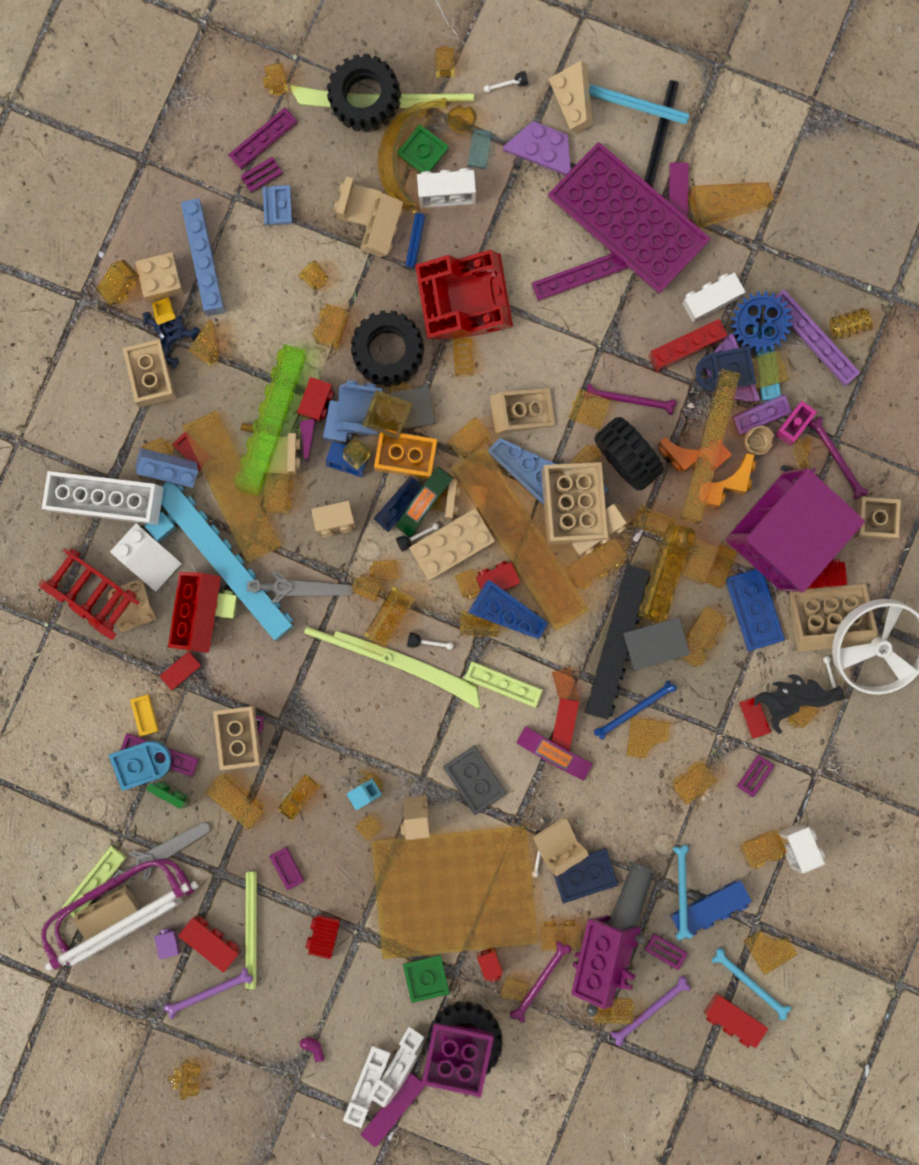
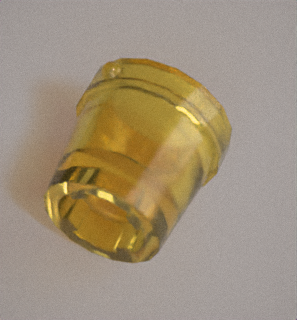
M316 260L307 265L298 275L301 281H304L315 292L322 288L329 280Z

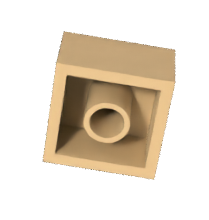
M172 252L135 261L143 296L148 303L184 294L177 261Z
M871 497L859 498L857 500L856 513L866 522L855 533V538L898 539L901 500Z
M349 501L311 509L315 530L323 538L332 537L336 532H341L342 534L353 532L352 529L356 528L352 506Z

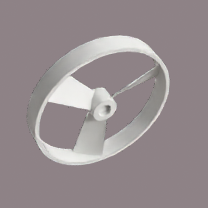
M893 599L872 600L851 611L839 625L832 645L833 661L839 674L855 689L867 694H887L903 688L918 676L919 656L914 665L911 666L892 651V645L887 641L903 608L912 612L919 622V614L907 604ZM889 606L882 637L874 638L869 644L841 648L842 640L855 620L870 610ZM878 655L879 657H884L898 679L883 686H862L849 680L843 669Z

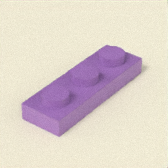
M782 394L731 417L737 434L741 435L752 427L762 426L792 412L786 395Z

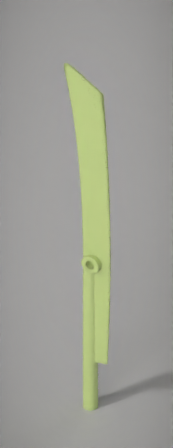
M290 85V90L299 105L331 107L327 98L328 91ZM348 93L347 99L350 105L357 108H365L375 103L380 94ZM401 94L399 108L446 107V101H474V94Z
M308 626L305 629L304 634L406 671L445 689L475 708L480 709L477 686L412 657L336 631L334 636Z

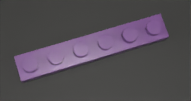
M784 289L775 296V299L780 296L782 297L781 304L783 302L788 303L785 309L791 308V312L788 315L793 316V320L788 322L793 324V327H791L793 331L844 386L860 374L859 370Z

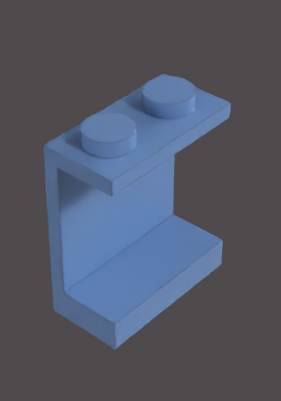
M347 381V383L340 385L336 431L369 436L377 435L379 427L373 426L376 394L382 393V389L376 388L375 384L366 383L364 386L358 385L357 381Z

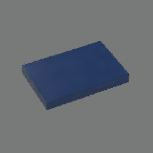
M606 848L588 853L589 856L557 877L554 875L562 903L618 886Z

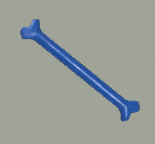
M666 681L663 688L604 727L596 728L594 735L604 740L607 733L667 693L675 692L677 686L671 684L670 681Z

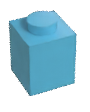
M163 512L159 515L158 525L146 524L144 526L159 543L177 529L174 524L176 521L169 513L166 515Z
M373 778L347 793L355 810L360 809L382 795Z

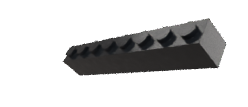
M631 565L626 566L585 714L608 720L609 716H613L615 706L612 705L613 700L619 696L621 688L618 687L619 679L623 680L626 671L623 665L625 661L629 660L623 633L633 631L635 624L640 622L642 613H639L640 606L645 604L647 597L644 594L645 588H649L652 580L648 570Z

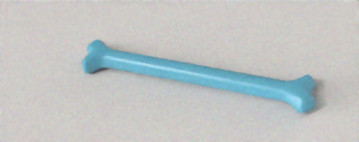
M687 845L682 847L675 846L673 848V851L678 856L680 929L676 934L678 940H683L685 937L689 939L693 937V934L688 930L686 854L690 849Z
M719 948L716 950V956L712 958L713 963H722L776 1010L780 1020L787 1019V1013L791 1011V1006H782L725 956L723 949Z

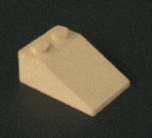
M160 339L123 348L134 400L139 408L176 399L172 378Z
M550 388L506 391L490 396L495 434L555 426Z

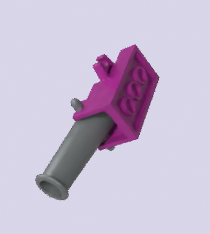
M632 861L629 862L631 867L612 915L588 919L581 952L575 953V957H579V961L573 962L572 965L577 970L571 995L590 1003L586 1008V1012L590 1016H595L598 1013L597 1007L603 1009L612 1007L616 988L633 989L634 985L628 983V978L631 981L635 980L636 975L625 967H629L633 948L637 947L638 943L644 944L646 942V938L640 935L641 928L637 927L652 876L657 871Z

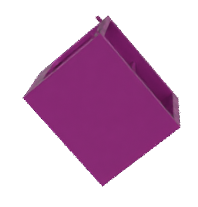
M815 467L812 470L804 468L784 471L724 539L779 591L804 593L866 522L814 474Z

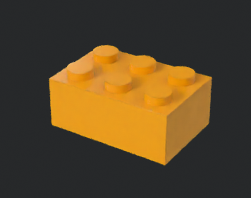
M380 430L374 469L378 472L428 480L433 473L438 444L437 439Z

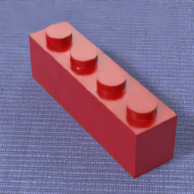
M717 319L650 351L648 357L657 373L723 342L728 335L720 319Z

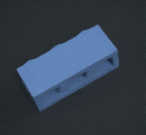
M140 448L135 464L136 474L191 488L194 486L198 473L195 461Z

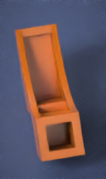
M666 437L658 443L659 452L664 457L668 456L672 461L671 465L676 471L680 470L682 473L698 459L702 461L700 463L705 470L714 472L732 456L720 441L710 447L699 450L681 448L670 442Z

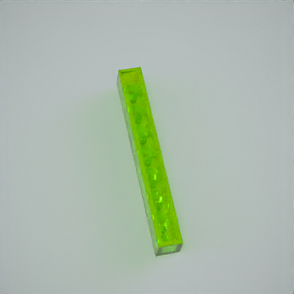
M286 344L283 345L282 349L278 350L276 357L278 362L276 367L273 366L270 374L272 378L271 383L266 385L264 395H266L264 402L261 401L258 408L260 415L253 422L252 437L249 436L246 443V448H248L246 455L243 454L240 460L241 470L234 477L237 490L256 496L260 495L307 358L306 350Z

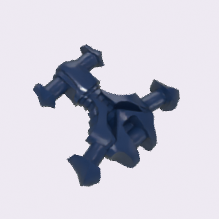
M150 312L143 313V326L149 324L155 327L154 330L160 337L167 364L172 365V369H176L179 360L178 357H169L172 351L170 350L171 344L177 340L184 339V337H191L192 341L195 342L201 330L197 326L192 330L185 329L183 316H178L177 319L157 325Z

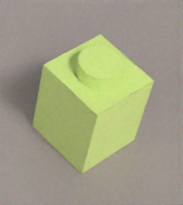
M223 590V594L218 593L215 617L236 619L239 597L234 595L233 591Z

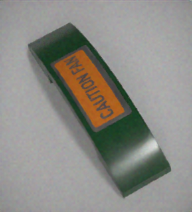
M438 466L412 500L397 523L396 528L411 538L440 495L449 486L453 477Z

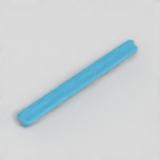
M590 84L589 92L592 97L682 124L688 123L689 113Z

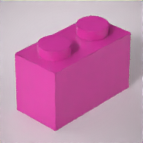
M801 401L775 435L789 446L792 445L817 412Z

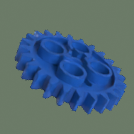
M757 291V297L750 293L749 300L743 297L744 304L737 303L740 309L733 310L737 317L731 318L733 322H736V324L731 325V328L737 329L733 332L734 336H739L737 342L744 341L742 347L749 345L750 352L756 348L758 354L761 349L767 353L769 347L772 351H775L774 345L776 344L782 347L780 341L787 342L785 334L791 335V331L788 328L793 327V324L788 322L793 320V316L788 315L791 312V308L785 309L788 303L783 302L781 304V296L775 299V293H772L769 297L767 291H765L763 296ZM766 306L764 319L767 323H763L762 338L759 339L760 325L758 322L762 320V308ZM752 308L759 309V313L756 316L749 315V311ZM771 310L778 311V315L775 318L768 317V313ZM749 327H756V332L753 335L746 333ZM768 329H774L775 334L772 337L765 335Z

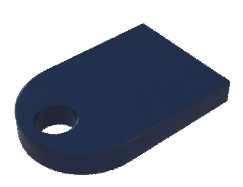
M749 346L704 356L698 362L695 369V377L698 384L709 392L755 385L756 379ZM703 369L708 370L711 374L707 380L700 377V371Z

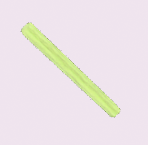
M255 871L246 872L245 968L248 969V974L253 977L252 983H245L246 989H255L257 982V872Z

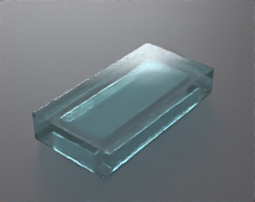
M473 129L468 167L486 170L492 135L491 131Z

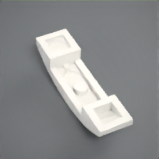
M408 1027L399 1043L401 1047L383 1078L378 1079L368 1096L384 1108L390 1103L410 1074L426 1037Z
M372 1045L343 1118L344 1122L359 1128L362 1127L372 1101L368 1096L378 1079L381 1078L391 1054L390 1052Z

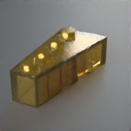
M768 182L690 186L688 190V197L698 228L768 208L774 201Z

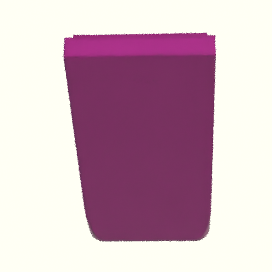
M315 420L300 422L303 455L306 462L310 460L316 427Z

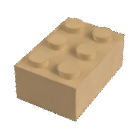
M255 707L213 711L220 770L262 765Z

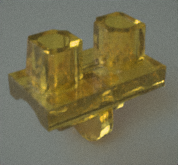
M185 1059L181 1063V1075H179L180 1069L175 1068L173 1075L168 1076L167 1079L168 1082L173 1083L174 1090L179 1088L180 1083L179 1100H185L188 1096H197L199 1094V1083H189L190 1076L199 1077L200 1065L190 1063L191 1060Z

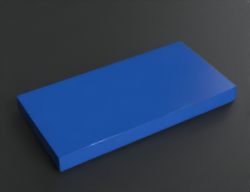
M757 569L725 578L747 651L785 641L765 576Z

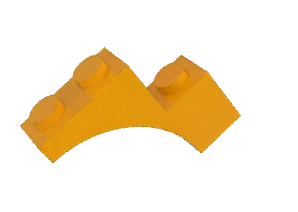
M746 453L739 469L728 479L716 483L701 482L698 486L695 504L718 508L725 500L726 493H723V490L744 495L751 488L752 479H749L750 473L754 472L756 461L753 460L754 455Z

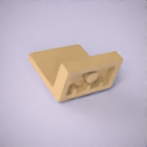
M452 480L448 487L445 520L454 521L475 508L482 520H484L487 487L457 483V480Z

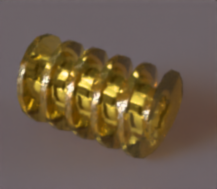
M860 308L858 311L854 310L851 313H845L844 316L838 315L837 318L831 317L829 320L830 330L834 339L837 338V335L844 339V333L851 337L852 330L857 335L858 328L865 332V326L869 330H873L872 317L869 311L864 308Z

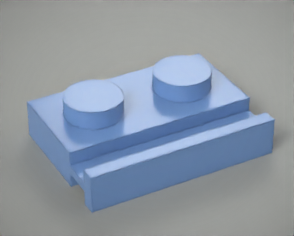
M290 185L263 187L265 226L268 224H292Z

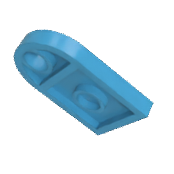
M154 740L109 754L122 791L163 777L169 771L172 764L169 749L163 743ZM158 752L165 755L166 759L164 762L157 760L156 754Z

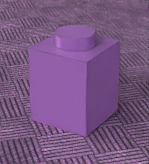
M171 927L159 930V934L154 936L159 959L182 953L177 929L171 931Z

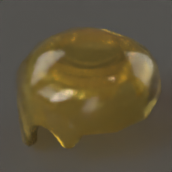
M458 105L447 114L449 128L459 134L471 131L477 120V114L471 106L464 108Z

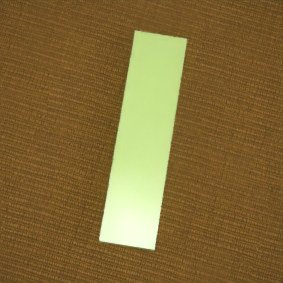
M472 661L465 676L467 681L536 708L543 691Z
M110 846L62 908L110 880L127 857L114 846ZM93 900L78 907L70 915L74 917V914L88 907Z

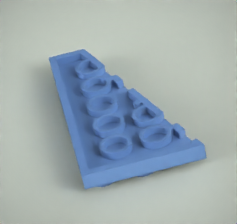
M499 438L487 453L544 506L541 470L544 465H554L555 463ZM604 486L605 494L609 490V488Z

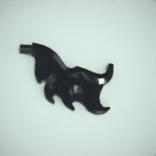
M791 674L787 675V677L792 679V683L774 682L772 685L778 686L777 691L758 694L754 699V706H757L758 703H763L768 707L772 716L771 725L778 734H781L780 721L799 712V708L802 705L811 707L827 706L838 700L837 697L844 690L837 686L832 692H827L816 681L808 679V683L805 684L800 676Z

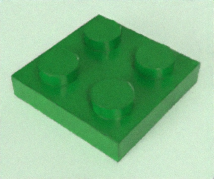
M419 124L398 150L397 156L420 173L425 171L431 172L449 150V146Z
M163 781L149 784L146 791L179 809L188 807L190 800L187 799L188 795L179 790L177 792L170 790L171 786Z
M441 954L403 963L411 1003L450 994Z

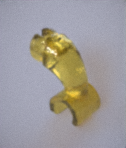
M365 770L358 772L365 775V779H357L359 783H364L366 780L373 778L380 792L383 791V782L378 776L367 773Z

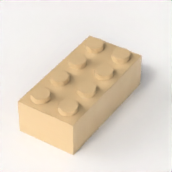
M475 508L412 545L409 549L429 581L492 544L495 540Z

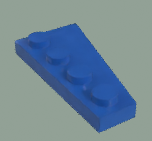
M490 580L486 581L467 612L535 639H540L548 625L547 621Z

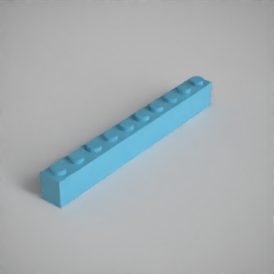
M166 482L162 485L164 487L162 506L273 640H279L294 627L291 624L294 620L287 612L284 614L281 612L279 602L271 603L273 599L267 595L269 590H260L257 593L247 591V582L255 580L257 576L250 568L247 570L242 565L245 561L238 553L236 555L232 553L231 549L233 547L226 539L222 541L218 536L221 532L216 526L208 524L206 520L209 518L202 510L198 512L194 507L196 502L191 496L186 497L182 491L185 489L182 485Z

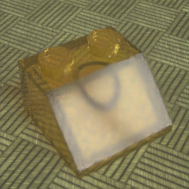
M376 390L362 426L399 439L412 412V403Z

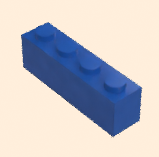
M737 879L687 905L688 930L693 936L701 928L705 930L712 927L714 921L718 919L722 921L731 917V913L735 910L740 912L749 907L748 904L752 901L742 881ZM679 910L670 914V917L679 932L680 916Z

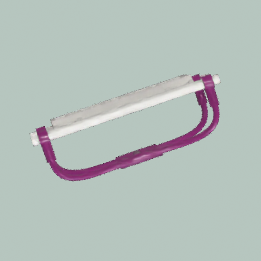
M168 859L147 861L129 869L116 878H111L85 893L80 899L62 908L47 920L41 932L43 948L49 958V963L45 964L48 971L57 970L66 964L73 966L88 959L182 904V897L194 893L195 889L199 887L196 881L190 883L183 870L176 863ZM165 864L170 865L175 869V871L177 872L176 875L179 878L182 885L178 883L173 872H171ZM158 866L165 871L172 887L171 892L69 950L60 935V924L68 914L88 901L95 900L124 883L126 879L146 868ZM57 918L55 936L58 941L57 944L62 951V955L59 957L56 955L51 944L48 943L46 937L48 927Z

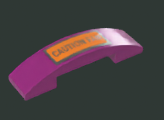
M525 726L516 742L536 756L583 781L593 765L590 761L568 751Z

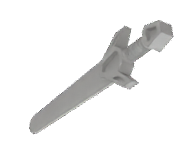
M271 572L277 580L273 584L259 583L258 580L247 582V591L257 593L260 590L274 591L277 596L271 603H278L285 596H341L354 593V588L351 585L286 580L279 572Z
M201 823L145 853L136 850L130 852L129 855L137 858L136 863L125 870H118L113 877L116 878L141 863L169 858L208 833L210 825L208 823ZM154 866L143 870L145 871L143 881L150 878Z

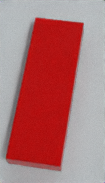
M560 698L552 742L570 751L579 701Z

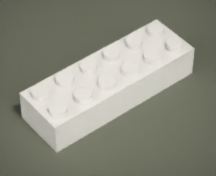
M48 471L42 509L55 513L158 525L164 487L152 483Z

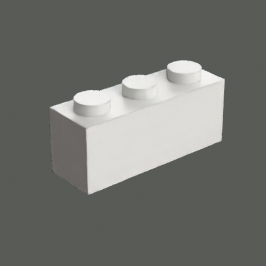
M735 272L730 275L726 273L719 277V281L714 284L709 282L702 286V290L697 293L692 291L685 296L682 304L693 323L743 297L745 290Z

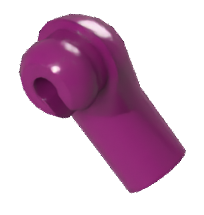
M305 1037L300 1041L302 1049L313 1052L315 1062L325 1060L319 1041L311 1037Z

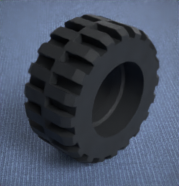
M359 54L353 55L354 59H344L343 65L338 64L335 67L336 73H331L329 77L331 83H327V90L329 92L327 98L337 119L340 122L342 121L344 126L347 128L352 127L357 132L360 129H363L364 132H370L371 128H374L376 131L380 129L379 126L381 124L385 126L389 124L388 119L390 117H395V109L400 107V85L389 64L385 61L382 62L379 57L374 56L371 58L370 54H364L363 57H360ZM364 79L378 82L381 86V93L375 103L365 108H357L350 105L347 99L348 92L356 82Z
M382 310L380 314H370L367 320L364 318L360 322L361 325L355 328L354 336L351 339V353L357 370L360 374L364 375L365 379L373 381L376 385L384 384V387H390V384L397 386L404 380L407 382L411 379L410 376L412 374L415 375L417 373L419 365L421 366L423 361L424 345L421 332L412 319H407V316L403 313L398 315L393 310L390 313ZM394 333L403 339L406 346L405 354L398 362L384 365L372 358L370 344L378 335Z
M615 417L596 433L594 441L602 454L620 476L637 491L644 490L662 475L664 467L660 458L642 435L624 418Z
M466 1001V1003L455 1002V1005H448L444 1007L442 1012L439 1011L434 1021H432L428 1032V1050L434 1023L451 1026L469 1023L475 1025L479 1030L493 1032L494 1037L486 1075H488L492 1067L497 1065L502 1053V1032L497 1019L493 1017L488 1009H484L482 1005L478 1003L475 1005L469 1001Z

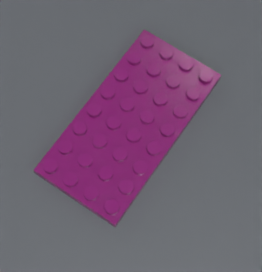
M599 141L548 194L550 200L659 295L711 240L708 235Z

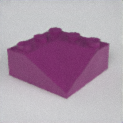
M434 1023L422 1085L481 1098L494 1037L493 1032Z

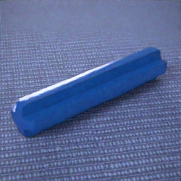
M416 213L414 217L406 259V267L415 268L425 221V214Z

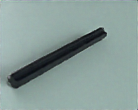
M669 81L663 106L673 108L679 86L678 81ZM662 117L659 120L644 179L651 187L654 185L670 122L669 119Z

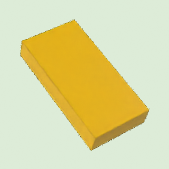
M170 297L152 303L157 325L175 319Z
M150 694L130 699L139 736L159 732Z

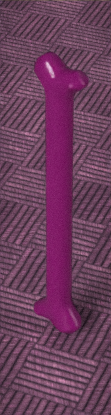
M591 384L587 385V392L584 393L586 400L597 397L665 409L669 415L673 414V407L677 405L674 399L664 402L596 390Z
M823 417L811 420L808 427L816 430L854 489L853 499L867 496L868 489L860 486L822 427Z
M560 941L556 942V953L519 1008L510 1012L511 1019H518L521 1023L525 1022V1011L563 955L571 952L570 945H563Z

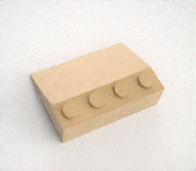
M602 462L544 465L541 475L547 545H565L608 539Z
M866 584L806 589L804 593L789 592L797 651L832 649L835 633L844 618L858 606L870 601ZM872 610L860 616L849 627L842 640L841 648L869 644L877 637L878 630Z

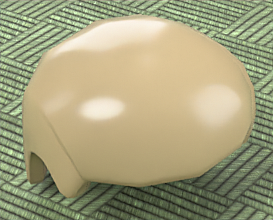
M752 427L745 435V448L750 454H766L773 446L774 433L769 427Z

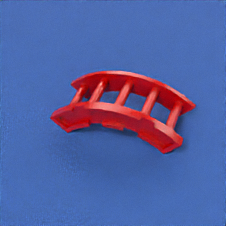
M64 548L63 552L68 555L51 580L45 581L42 579L38 586L61 603L64 600L67 601L72 611L83 619H87L88 623L95 630L113 641L117 635L113 631L115 628L114 624L131 601L136 605L140 603L136 599L137 595L129 589L124 590L79 557L81 554L73 548L70 550ZM76 560L86 569L70 592L64 594L57 589V584L73 561ZM94 573L102 581L88 601L81 606L75 601L76 595L91 574ZM107 586H112L116 591L99 615H93L91 613L93 609L91 608ZM123 595L124 598L106 622L105 618Z

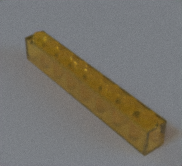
M721 369L718 373L680 520L699 524L702 521L740 373Z

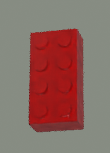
M179 571L167 648L209 653L221 576Z

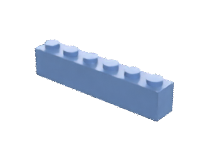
M199 198L181 202L204 312L207 316L225 313L203 205Z

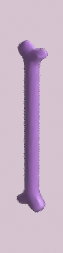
M244 967L239 976L176 1004L166 1003L163 1009L168 1012L170 1019H174L177 1011L240 983L250 984L253 981V977L248 974V969Z
M680 976L676 986L621 1031H611V1036L615 1038V1044L622 1046L623 1040L628 1034L678 993L684 990L690 991L691 986L686 983V977Z

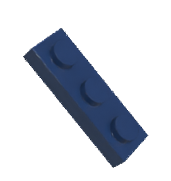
M410 476L373 519L384 530L389 532L402 517L422 488V485Z

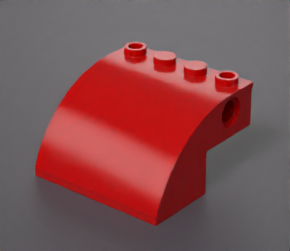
M490 249L460 259L446 255L415 265L428 339L465 338L513 327L501 253Z

